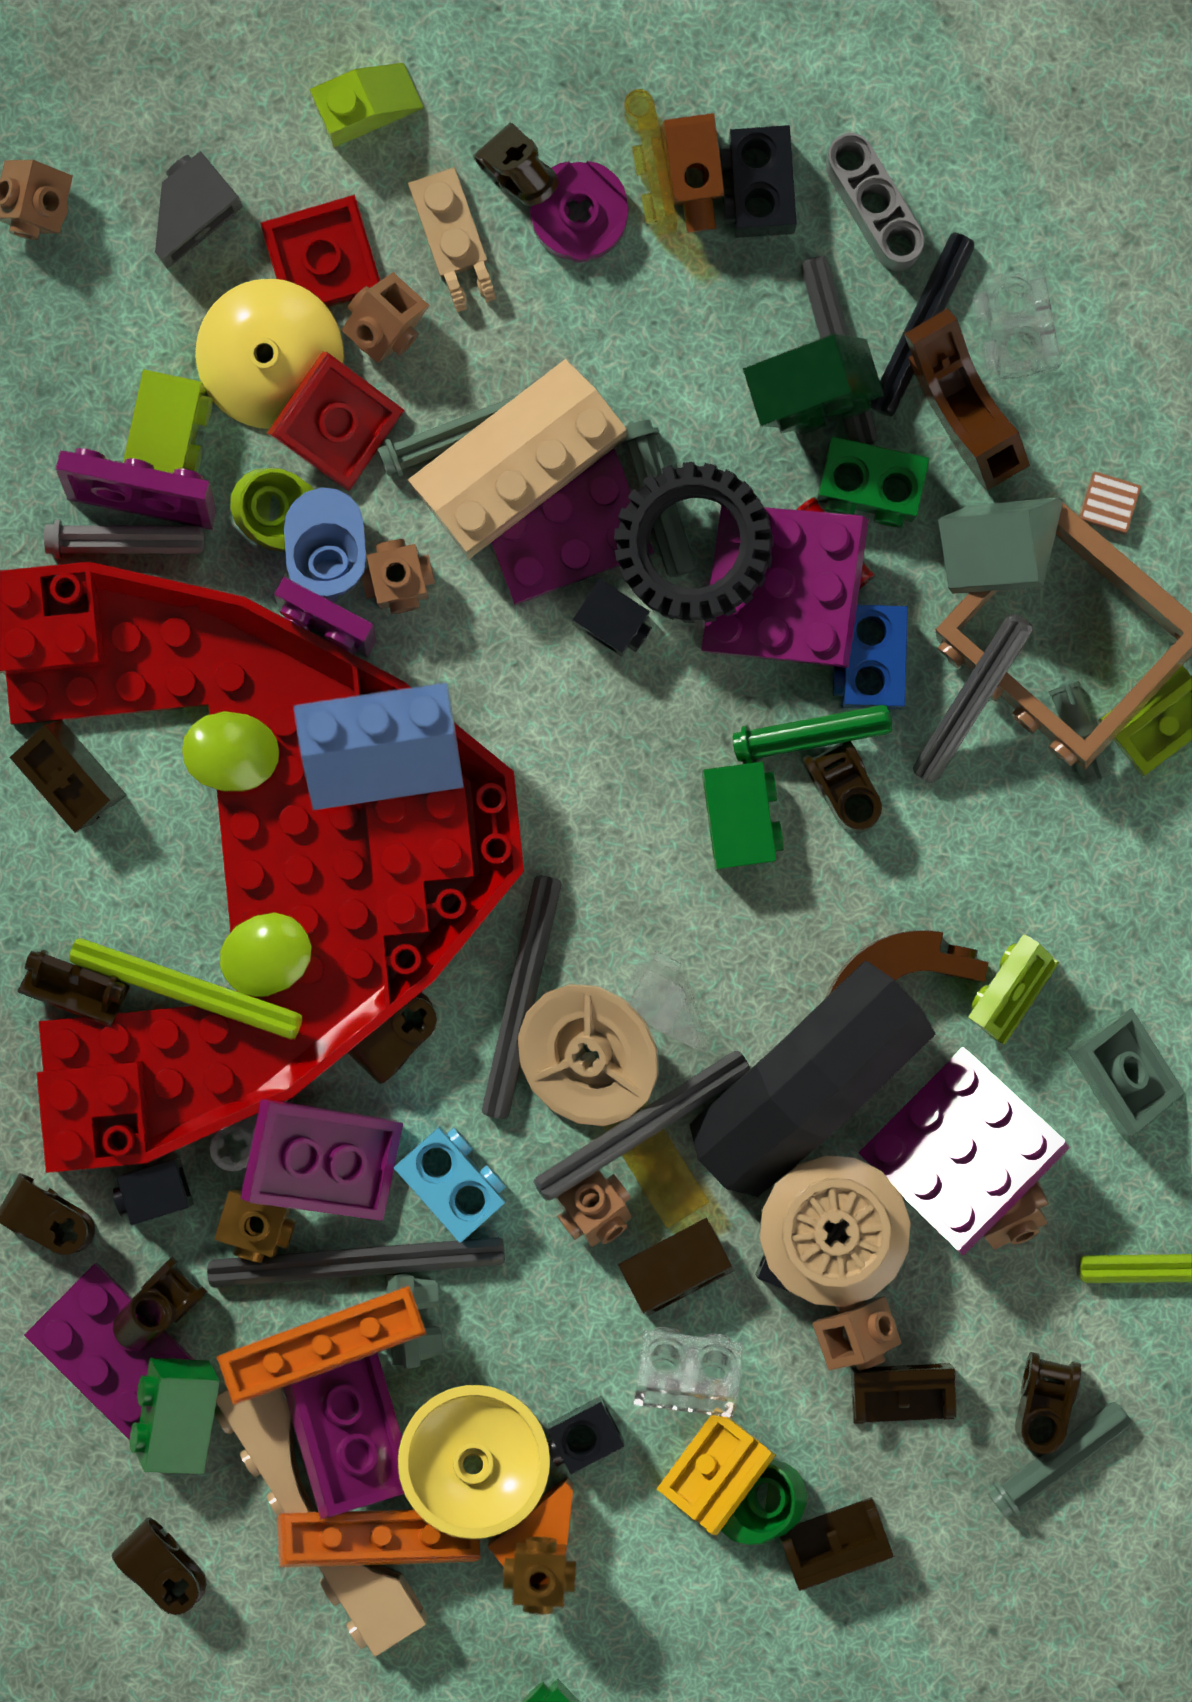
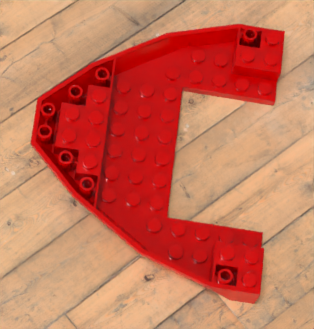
M93 562L0 570V672L6 675L11 725L209 706V715L225 711L247 714L260 720L272 730L278 743V764L269 779L257 788L244 792L217 790L230 933L236 926L257 915L278 913L296 920L308 935L311 944V957L304 974L285 990L269 996L254 997L299 1013L302 1016V1024L297 1036L294 1039H288L196 1006L118 1013L111 1027L85 1017L38 1021L43 1071L36 1072L46 1173L148 1163L257 1114L261 1099L284 1102L293 1098L437 979L524 872L515 774L510 767L454 722L464 788L313 810L301 757L294 706L412 688L406 682L244 596Z

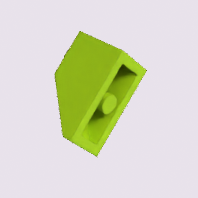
M404 62L353 69L309 89L314 105L334 148L424 108Z

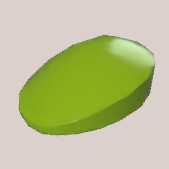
M281 468L254 469L245 474L236 483L232 491L230 509L235 524L248 539L269 550L286 552L284 536L286 514L296 499L305 492L314 489L296 474ZM271 495L276 497L280 503L279 515L273 521H269Z
M224 711L204 716L190 727L184 736L182 754L188 772L202 785L220 791L244 792L257 788L271 777L278 764L279 748L272 730L260 720L247 714Z
M278 913L257 915L236 926L226 937L220 950V969L227 982L238 992L254 997L269 996L289 988L304 974L310 962L311 944L301 924L293 918Z

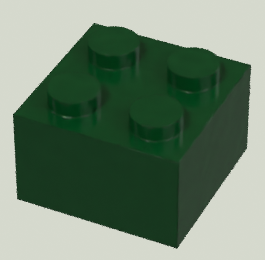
M831 334L743 368L760 426L779 428L780 433L796 430L799 435L821 429L826 426L824 418L840 413L842 418L864 413L871 409L869 401L884 396L867 339Z

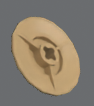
M569 984L546 992L525 1014L518 1034L520 1066L531 1090L553 1112L577 1124L607 1126L629 1119L650 1099L659 1075L657 1046L646 1021L624 998L599 986ZM586 1044H587V1046H588V1048H589L590 1051H593V1052H594V1051H597V1052H598L599 1057H598L597 1059H596L594 1053H592V1052H586V1051H585L584 1046H585Z
M825 1155L798 1164L774 1185L762 1209L760 1242L769 1269L788 1291L816 1305L845 1307L873 1298L895 1279L908 1253L911 1222L902 1194L882 1171L857 1158ZM841 1219L846 1220L847 1224L844 1227V1231L848 1235L847 1240L844 1243L834 1240L830 1245L825 1243V1239L828 1236V1233L823 1228L825 1223L831 1221L837 1224Z

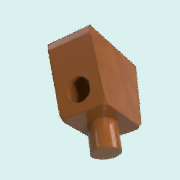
M714 113L664 120L660 131L671 205H683L687 233L717 229L713 200L721 199L724 196L715 115ZM689 168L699 169L702 172L704 186L700 188L690 187L687 184L686 170Z

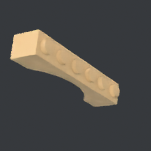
M228 1388L219 1392L216 1400L218 1407L215 1408L214 1412L215 1417L223 1430L228 1435L235 1432L245 1449L240 1452V1456L249 1472L255 1478L262 1475L271 1492L266 1496L275 1514L278 1516L280 1513L317 1512L300 1477L295 1458L294 1424L284 1389L275 1390L235 1406L232 1403ZM380 1565L319 1566L324 1575V1578L320 1580V1584L327 1598L334 1606L342 1604L351 1619L346 1625L352 1638L361 1649L368 1646L374 1657L426 1625L428 1614L402 1573Z

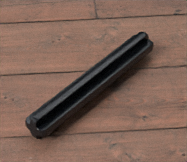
M956 232L950 235L880 380L884 396L870 401L871 408L876 412L890 417L895 414L914 375L908 359L912 353L905 333L945 310L974 250V241L969 237Z

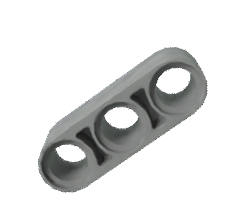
M857 133L840 135L832 142L826 158L825 169L830 181L878 261L891 271L902 272L910 269L916 263L924 246V235L921 227L865 137ZM845 151L853 152L860 158L862 166L854 171H847L838 165L836 156ZM870 193L878 194L885 199L887 209L881 213H871L863 207L861 198ZM895 235L903 236L911 242L912 252L905 256H898L889 250L887 240Z

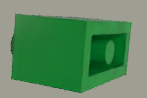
M763 762L703 769L702 778L715 870L775 862V852L784 851L780 821L771 822L768 803L777 801L774 773H764Z
M150 1358L147 1376L142 1375L138 1384L139 1406H142L140 1422H134L130 1432L131 1452L136 1453L144 1472L204 1474L220 1383L209 1360Z

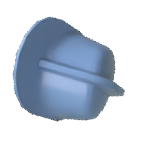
M331 488L311 490L296 499L286 514L284 526L286 567L290 580L335 603L338 596L344 595L353 589L365 571L367 560L365 532L360 508L349 495Z

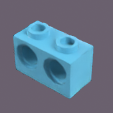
M440 1125L393 1168L457 1241L461 1243L506 1203V1199L501 1192L507 1186L488 1165L480 1170L467 1155L474 1149L455 1127L447 1133ZM441 1148L448 1152L452 1165L446 1174L433 1175L427 1171L424 1166V1155L429 1149ZM464 1186H475L483 1192L485 1204L481 1210L469 1213L459 1207L456 1199L457 1192Z

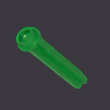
M880 705L752 730L746 725L741 727V732L733 733V747L738 762L747 761V763H755L757 758L886 735L892 732V718L888 707Z

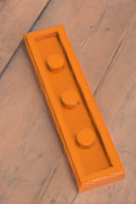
M410 1286L221 1354L217 1356L232 1403L235 1406L427 1334Z
M415 1510L348 1511L325 1519L320 1518L319 1512L280 1513L277 1516L279 1568L476 1562L481 1559L479 1539H463L442 1533L426 1523Z

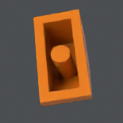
M565 1477L544 1494L533 1511L517 1526L489 1539L488 1548L503 1567L505 1558H514L516 1542L526 1543V1538L550 1537L557 1540L556 1544H567L573 1496V1483L568 1477ZM535 1572L530 1576L529 1581L531 1584H548L549 1578L543 1572Z

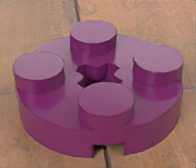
M568 161L553 166L552 169L559 177V185L556 191L545 201L532 205L530 208V217L537 239L545 249L561 259L583 263L604 256L619 243L626 230L629 209L624 186L611 170L597 162L570 163ZM573 200L575 203L581 204L587 200L591 204L588 210L591 218L586 222L580 219L572 222L568 219L571 213L567 206L568 203Z

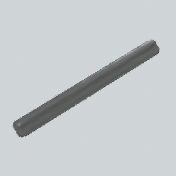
M495 1237L463 1240L461 1243L456 1240L277 1254L274 1257L264 1255L262 1263L241 1257L213 1259L208 1263L207 1274L211 1287H226L496 1266L504 1263L505 1248L503 1239Z

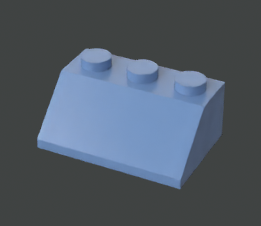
M447 683L294 706L301 757L313 810L464 788L450 691Z

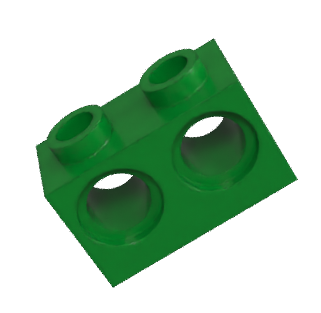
M832 436L828 444L817 500L818 502L826 503L825 511L829 513L854 515L855 510L875 514V523L902 528L904 521L913 522L917 517L930 458ZM841 468L854 470L860 478V487L854 491L841 490L834 482V472ZM891 478L903 481L908 488V498L902 502L890 501L883 493V482Z

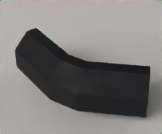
M868 961L863 962L779 1044L689 1124L698 1160L725 1189L759 1197L828 1139L936 1035L922 1008L893 978Z

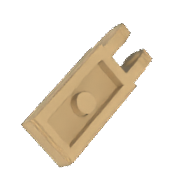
M455 167L409 182L408 186L440 278H445L456 312L467 309V298L463 287L459 285L456 273L471 268L475 270L478 279L476 283L481 297L486 302L495 300L496 295L485 266L487 258Z

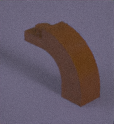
M947 308L906 332L905 337L912 353L908 359L926 399L960 456L986 490H990L1029 467L1030 464L1020 434L995 404L982 383L969 355L958 320Z
M930 930L900 932L878 939L853 955L837 973L826 997L865 961H868L895 981L912 972L930 971L979 982H985L989 962L976 960L978 950L949 944L947 953L940 952L943 932Z

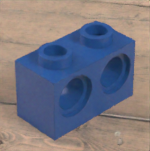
M857 605L849 668L834 666L833 696H842V708L864 709L885 705L888 709L901 710L905 707L908 606ZM864 620L877 622L883 631L881 643L873 646L862 643L857 636L858 623ZM870 669L880 676L882 687L878 694L865 695L858 690L855 678L859 671Z

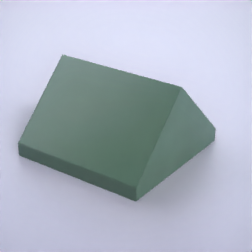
M1056 497L969 505L938 518L948 588L952 594L1043 587L1063 505L1061 499Z
M1132 1008L1067 1048L1068 1053L1120 1134L1130 1137L1138 1133L1185 1093Z

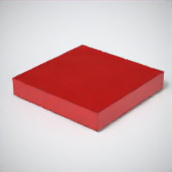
M355 194L260 222L276 278L304 287L319 297L327 307L352 301L366 286L371 288L380 282Z
M323 351L267 434L346 491H350L377 452V448H380L405 410L331 354Z

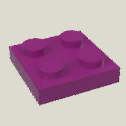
M283 577L274 595L280 613L285 616L284 618L310 632L314 629L322 633L329 642L354 655L357 652L368 657L376 642L374 624Z

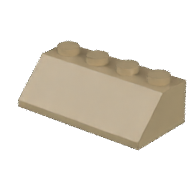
M565 359L410 477L408 482L469 560L626 439L627 428L599 392Z

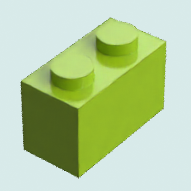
M143 369L123 463L125 459L134 458L152 464L154 469L174 473L175 469H188L198 473L202 457V446L195 444L199 425L207 427L213 404L212 397L206 396V387L202 381Z

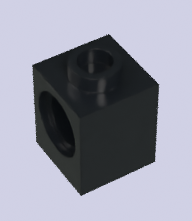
M602 579L598 580L572 619L574 626L621 657L628 648L637 652L652 630V627L645 623L650 615V611Z
M180 1157L116 1177L119 1187L113 1188L114 1201L120 1216L128 1215L131 1225L177 1212L194 1205Z
M602 1396L548 1423L547 1430L550 1437L546 1439L549 1454L557 1467L565 1463L570 1474L625 1447L624 1439ZM576 1425H587L595 1432L596 1440L586 1449H577L567 1439L570 1429Z

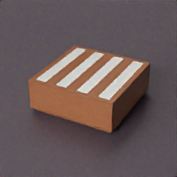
M1094 471L1090 477L1079 517L1088 524L1125 535L1131 522L1141 485Z

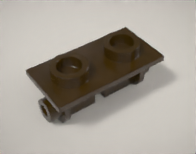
M42 949L41 952L31 951L25 963V970L28 971L18 989V993L111 1027L130 989V985L118 981L117 976L113 975L109 978L49 956L48 951Z

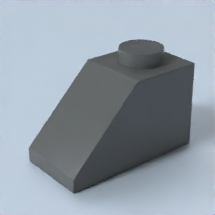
M201 151L192 158L186 155L177 160L166 173L168 178L162 182L155 253L167 269L243 208L239 196Z

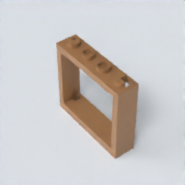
M1063 503L1055 535L1177 639L1171 648L1085 740L1010 674L1005 673L990 698L996 701L1001 696L1015 709L1011 715L1024 729L1031 734H1034L1038 729L1052 741L1049 749L1058 759L1062 758L1070 766L1076 762L1086 770L1192 655V613ZM996 591L970 592L935 629L936 639L941 643L937 649L956 668L964 664L973 671L984 652L960 630Z

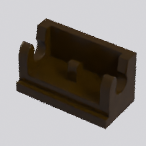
M62 720L43 725L9 757L74 833L94 824L101 818L99 815L104 810L116 805L126 796V793Z
M707 1217L618 1264L642 1313L646 1317L735 1271Z
M950 1363L875 1366L864 1370H857V1367L850 1368L854 1424L928 1419L946 1420L956 1417L955 1368Z
M872 1497L798 1523L787 1534L780 1537L799 1591L894 1557Z

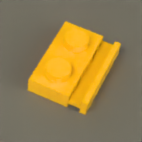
M716 1408L657 1487V1490L689 1517L706 1528L710 1534L717 1536L777 1454L764 1446L757 1438L722 1410Z

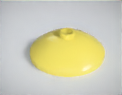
M259 279L232 288L222 295L209 309L202 321L197 336L196 364L200 380L206 387L205 391L225 414L245 425L270 429L323 351L328 352L344 364V343L335 317L319 297L292 282L278 279ZM267 343L272 347L274 354L269 362L262 363L257 358V349L260 345Z
M483 1385L455 1387L439 1393L428 1400L409 1421L401 1439L398 1455L399 1478L411 1507L433 1528L450 1536L463 1539L493 1537L512 1529L522 1522L539 1502L547 1484L550 1467L547 1439L539 1421L531 1410L513 1395L500 1389ZM476 1456L482 1461L483 1468L479 1473L469 1474L465 1471L463 1462L467 1457Z

